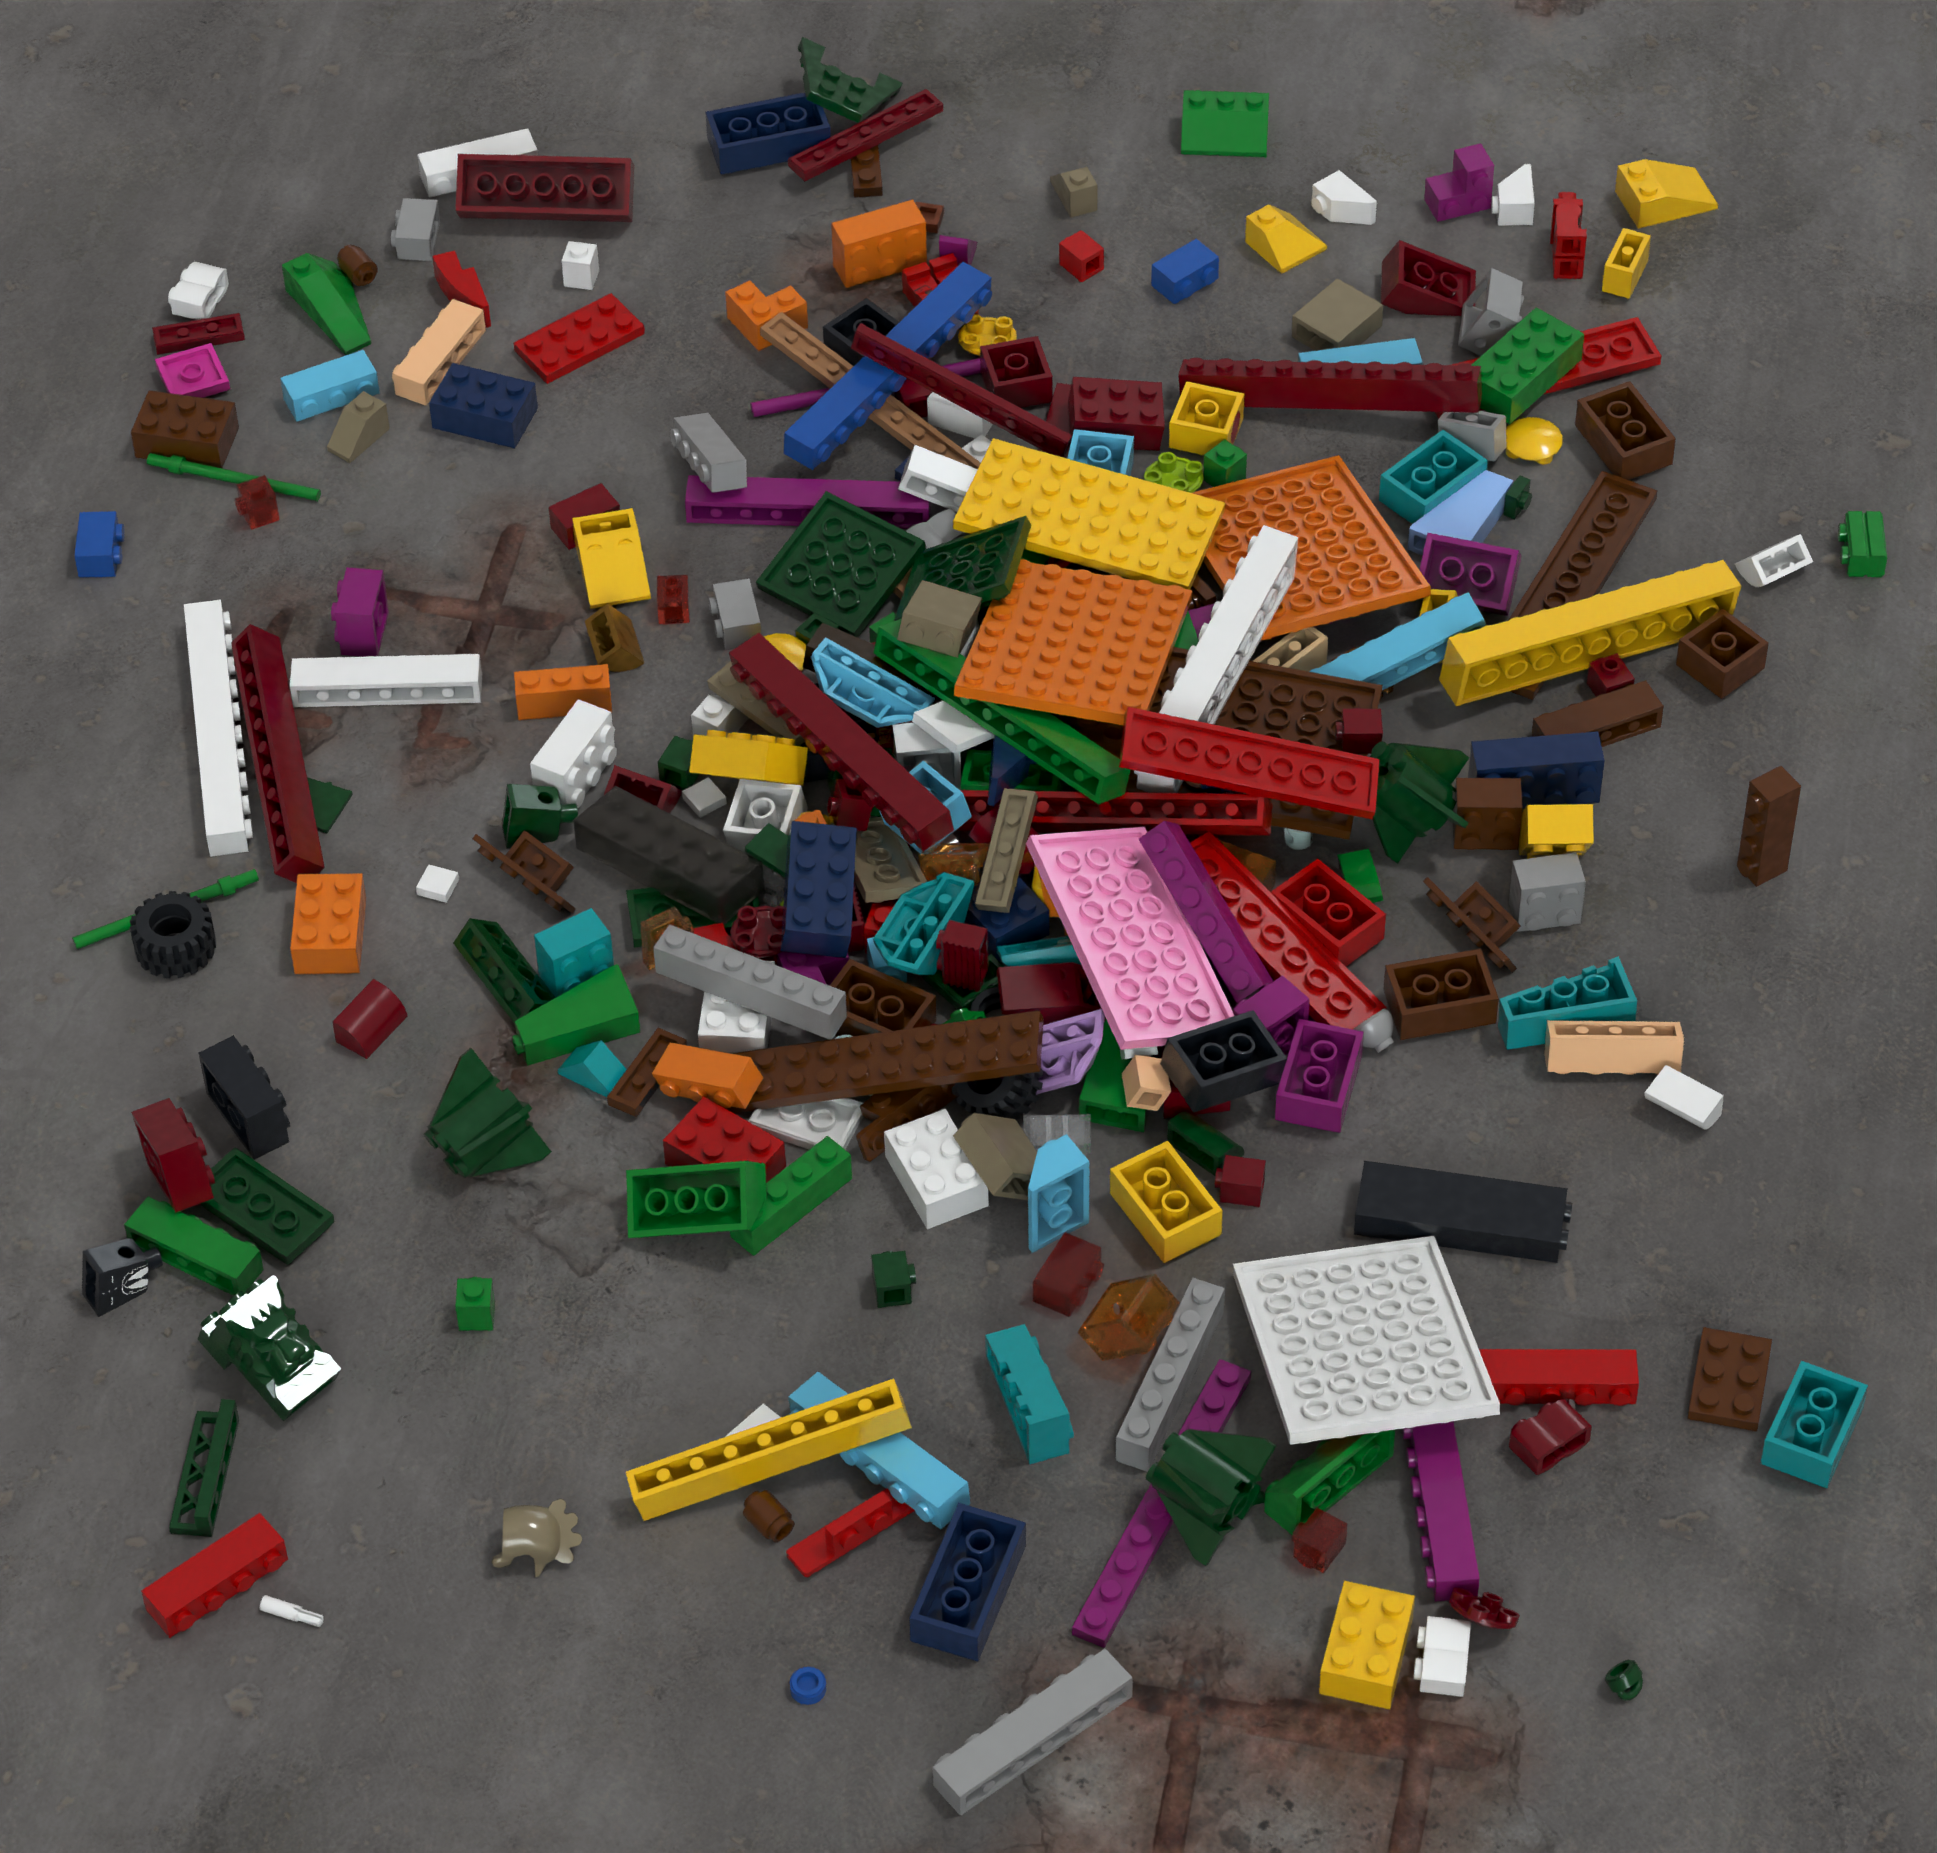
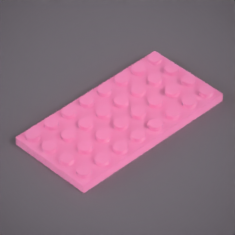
M1145 827L1030 835L1026 842L1027 848L1120 1050L1164 1046L1170 1037L1235 1016L1196 934L1139 841V838L1147 833Z

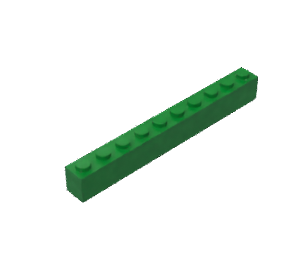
M902 619L879 626L873 654L1097 804L1125 794L1131 769L1119 767V758L1049 712L954 696V686L966 660L965 656L959 654L957 658L897 640Z

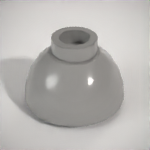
M1382 1009L1353 1029L1364 1032L1363 1047L1375 1048L1378 1053L1394 1043V1040L1391 1038L1394 1029L1393 1019L1387 1009Z

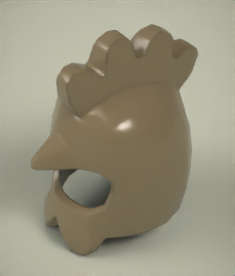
M561 1498L552 1501L548 1508L537 1505H518L504 1508L502 1552L492 1558V1565L497 1568L507 1567L512 1564V1560L515 1557L530 1555L534 1558L536 1578L541 1575L546 1564L553 1560L561 1563H571L574 1560V1555L570 1548L580 1545L582 1541L581 1534L572 1532V1528L578 1523L577 1515L573 1512H564L566 1502Z

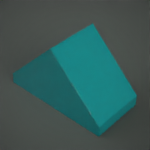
M600 1040L576 1047L560 1066L558 1074L607 1097L627 1069L603 1041Z

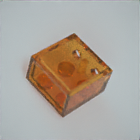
M1156 1274L1111 1283L1078 1330V1333L1102 1361L1116 1358L1122 1359L1135 1354H1146L1156 1345V1338L1162 1329L1172 1321V1314L1180 1302ZM1115 1303H1117L1120 1308V1312L1118 1315L1114 1312L1113 1307Z

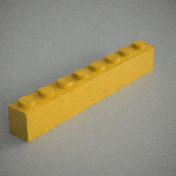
M893 1378L626 1471V1476L633 1501L643 1520L646 1521L908 1430L912 1426L903 1398Z

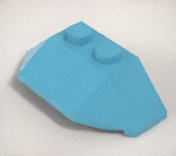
M826 637L812 653L811 659L820 690L837 706L877 728L912 721L914 712L929 707L934 703V697Z

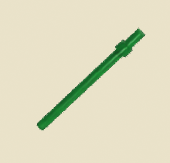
M149 453L147 457L148 465L168 469L170 473L182 475L183 473L313 501H319L321 495L320 489L190 462L181 456L172 455L167 457Z
M255 869L234 877L227 875L217 879V883L191 892L190 897L196 895L201 898V902L220 895L226 897L236 893V889L259 881ZM135 914L72 937L76 949L130 930L131 916Z

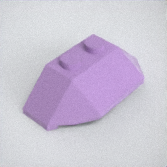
M1102 1009L1043 1025L1041 1053L1043 1076L1039 1078L1043 1085L1042 1090H1037L1036 1094L1077 1084L1088 1072L1095 1061L1102 1042L1105 1019Z

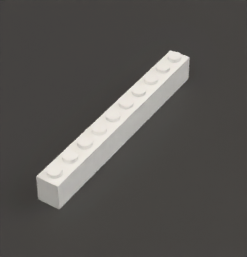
M221 600L184 604L205 829L210 857L249 852L247 839L253 838L251 819L245 820V815L251 814L248 795L243 796L242 791L248 790L246 772H240L241 767H246L244 749H238L237 745L243 744L241 725H235V721H241L239 702H233V698H238L236 679H231L230 675H236L234 656L228 657V653L233 652L231 646L232 635L226 634V630H231L229 611L223 612Z

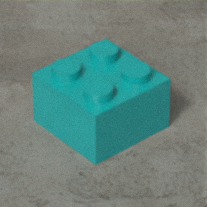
M592 908L534 935L539 977L555 998L614 965L611 933Z

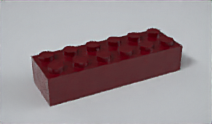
M458 154L456 212L460 218L632 222L635 165L631 158Z

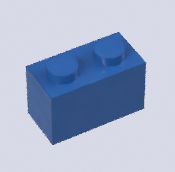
M1194 239L1152 264L1151 286L1170 302L1176 304L1218 279L1219 256L1199 240Z
M116 511L79 513L74 556L79 578L116 577L117 564H122V548L119 546V542H124L125 538L124 525L118 523Z

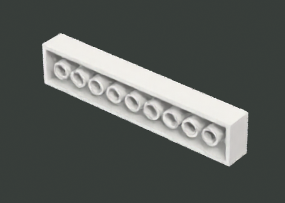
M1263 525L1258 536H1252L1247 548L1248 554L1246 558L1241 557L1235 570L1236 576L1233 580L1228 579L1223 591L1222 601L1215 602L1209 624H1203L1197 646L1192 645L1186 657L1187 664L1184 668L1180 667L1174 678V687L1172 691L1167 690L1161 702L1162 709L1159 713L1215 724L1294 580L1299 537ZM1134 770V774L1138 775L1137 788L1149 793H1177L1184 781Z

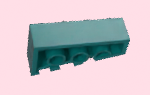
M1618 956L1608 960V965L1596 968L1593 965L1582 969L1581 975L1569 979L1562 976L1553 979V983L1550 986L1541 988L1537 985L1500 998L1498 1029L1507 1050L1545 1044L1547 1020L1636 1021L1637 999Z
M1025 1324L986 1334V1357L1029 1464L1069 1454V1439L1074 1438L1073 1428L1069 1420V1412L1050 1375L1047 1364L1044 1363L1040 1355V1348L1036 1337L1030 1335Z

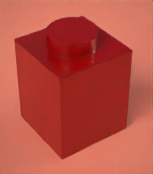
M1080 230L1059 242V265L1082 283L1104 270V248Z

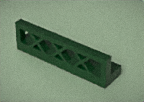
M469 918L453 944L514 1024L519 1018L555 998L497 922Z
M221 1399L219 1412L197 1411L169 1526L170 1534L213 1536L239 1424L235 1400ZM204 1423L215 1424L213 1436L207 1438L202 1433ZM208 1449L209 1454L206 1465L201 1468L195 1462V1458ZM202 1479L200 1492L197 1496L193 1497L188 1491V1487ZM195 1508V1524L180 1523L182 1515Z

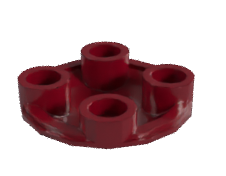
M744 906L740 908L737 913L738 918L734 921L730 931L731 941L735 948L756 958L772 957L782 952L783 906Z
M1455 1587L1449 1599V1604L1456 1612L1480 1626L1493 1629H1511L1516 1627L1520 1617L1517 1612L1503 1607L1504 1600L1493 1593L1484 1592L1482 1597H1479L1465 1589Z

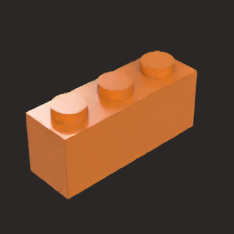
M608 664L514 672L518 720L566 716L578 699L612 712Z
M671 1042L652 1072L653 1077L660 1086V1090L669 1097L676 1098L679 1096L699 1102L704 1096L725 1108L737 1107L746 1109L763 1079L762 1074L751 1057Z

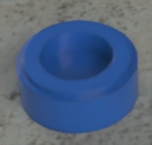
M803 1667L796 1670L790 1678V1693L793 1699L805 1705L819 1702L826 1693L824 1674L814 1667Z

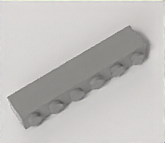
M670 924L653 947L656 973L829 1040L833 1039L847 1017L845 991Z
M1192 1278L1116 1436L1117 1462L1146 1472L1151 1468L1223 1316L1225 1288Z
M1103 1649L1096 1655L1092 1654L1085 1657L1073 1671L1067 1675L1061 1674L1056 1677L1048 1688L1039 1694H1032L1027 1697L1019 1708L1010 1714L1005 1713L998 1717L990 1728L981 1734L976 1733L969 1737L964 1745L952 1754L947 1753L941 1756L933 1766V1786L960 1816L1130 1699L1132 1697L1133 1677L1106 1649Z

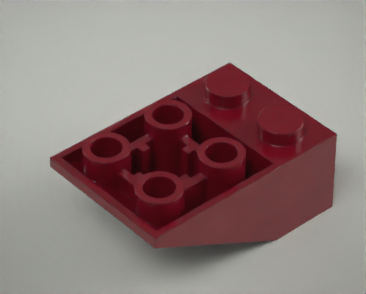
M1068 962L1009 966L997 969L1001 1011L1004 1015L1040 1010L1044 1018L1043 1025L1102 1009L1080 964Z

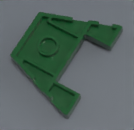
M802 37L798 45V52L802 54L800 65L804 68L805 72L803 83L806 100L856 123H860L876 111L877 106L880 104L884 105L892 95L896 96L899 93L903 83L885 74L879 73L873 87L861 78H853L842 73L835 66H827L820 61L826 47Z

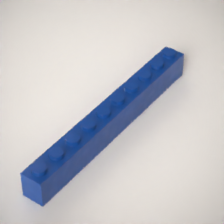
M962 262L903 318L886 337L926 358L934 357L943 343L951 340L964 323L967 324L971 321L976 311L989 303L992 297V277ZM864 356L784 433V454L814 470L821 462H825L830 457L832 451L839 444H844L857 427L864 425L868 416L875 409H880L893 392L899 391L907 378Z

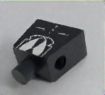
M130 1238L83 1251L82 1295L98 1317L146 1292L148 1288V1272L163 1265L159 1251L154 1247L142 1252L136 1242Z

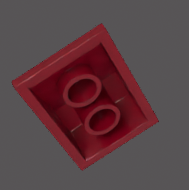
M1401 240L1395 244L1382 260L1381 304L1405 314L1462 316L1463 304L1476 289V270Z

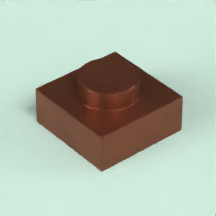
M916 202L915 204L926 221V232L938 234L944 216V206Z

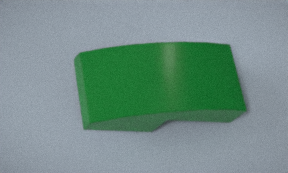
M1369 849L1337 855L1339 868L1344 880L1373 904L1383 901L1379 879Z

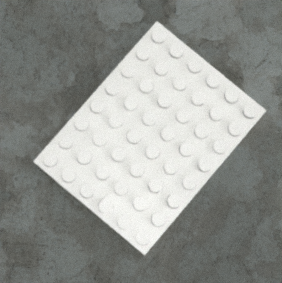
M1434 1236L1233 1264V1276L1290 1444L1309 1443L1311 1441L1344 1438L1346 1436L1379 1433L1381 1431L1414 1428L1422 1425L1448 1423L1500 1414V1402Z

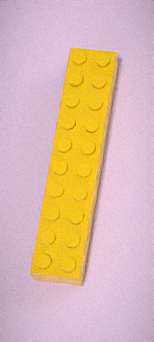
M1720 560L1713 563H1705L1689 570L1677 571L1674 574L1657 579L1653 578L1636 585L1624 586L1615 591L1596 594L1576 602H1568L1555 608L1543 609L1523 617H1515L1495 625H1486L1470 632L1458 633L1448 638L1439 681L1455 706H1459L1588 669L1589 662L1601 657L1618 653L1620 658L1623 659L1679 642L1680 638L1721 609L1726 610L1733 616L1741 584L1725 561Z

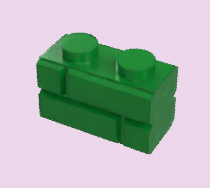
M1848 511L1845 513L1844 523H1839L1838 541L1844 542V546H1841L1840 563L1846 564L1849 577H1864V575L1868 577H1882L1885 575L1887 563L1883 514H1881V511H1866V513L1862 511Z

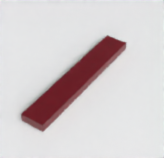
M925 89L788 159V167L803 181H807L943 112V103Z

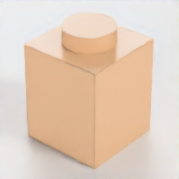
M1134 1055L1122 1073L1127 1107L1158 1111L1171 1093L1169 1076L1160 1064L1161 1058Z

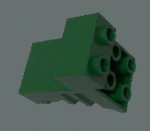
M273 1275L265 1282L262 1279L257 1280L245 1293L243 1291L238 1292L219 1311V1314L215 1311L207 1316L200 1324L202 1329L197 1339L224 1370L233 1363L277 1415L285 1421L334 1382L341 1368L329 1354L324 1353L320 1346L310 1338L306 1325H300L296 1321V1311L294 1308H288L284 1304L283 1299L285 1295L280 1288L278 1279Z

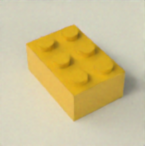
M707 730V736L695 734L693 736L689 773L803 786L808 747L795 746L796 739L779 737L776 739L775 736L759 734L752 735L751 738V734L727 732L726 738L725 731Z
M1593 804L1527 805L1522 812L1519 855H1527V859L1577 852L1579 858L1594 844Z
M1169 1141L1161 1143L1110 1169L1111 1196L1163 1263L1222 1235L1223 1210Z
M1344 1580L1320 1671L1319 1694L1385 1709L1391 1708L1413 1620L1414 1595Z

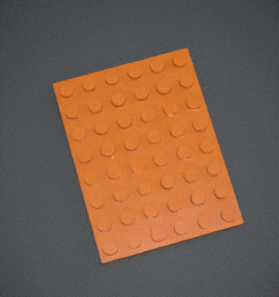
M1339 455L1192 492L1196 495L1225 502L1224 513L1203 559L1222 591H1224L1228 579L1233 580L1236 576L1235 570L1241 557L1246 558L1248 554L1247 548L1252 536H1258L1263 525L1299 537L1294 580L1261 640H1268L1272 637L1291 632H1299L1302 629L1329 624L1333 621L1356 617L1367 612L1386 609L1390 606L1413 602L1431 596L1430 584Z
M1021 559L1010 594L1003 599H992L955 683L954 696L1124 726V716L1127 707L1150 711L1190 606L1192 590L1183 589L1178 585L1166 586L1154 584L1148 580L1136 581L1125 579L1118 575H1101L1084 569L1072 570L1061 568L1055 564L1042 565Z

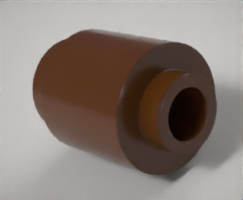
M347 245L337 255L340 269L355 285L364 286L374 280L378 271L377 265L362 248L355 245Z
M755 1491L744 1502L743 1516L766 1539H771L777 1543L786 1538L793 1530L795 1522L791 1519L792 1514L770 1491Z

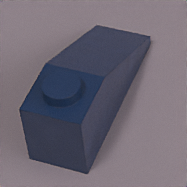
M994 735L991 751L987 805L994 806L1002 799L1004 788L1014 789L1028 777L1030 764L1036 765V762L996 735Z

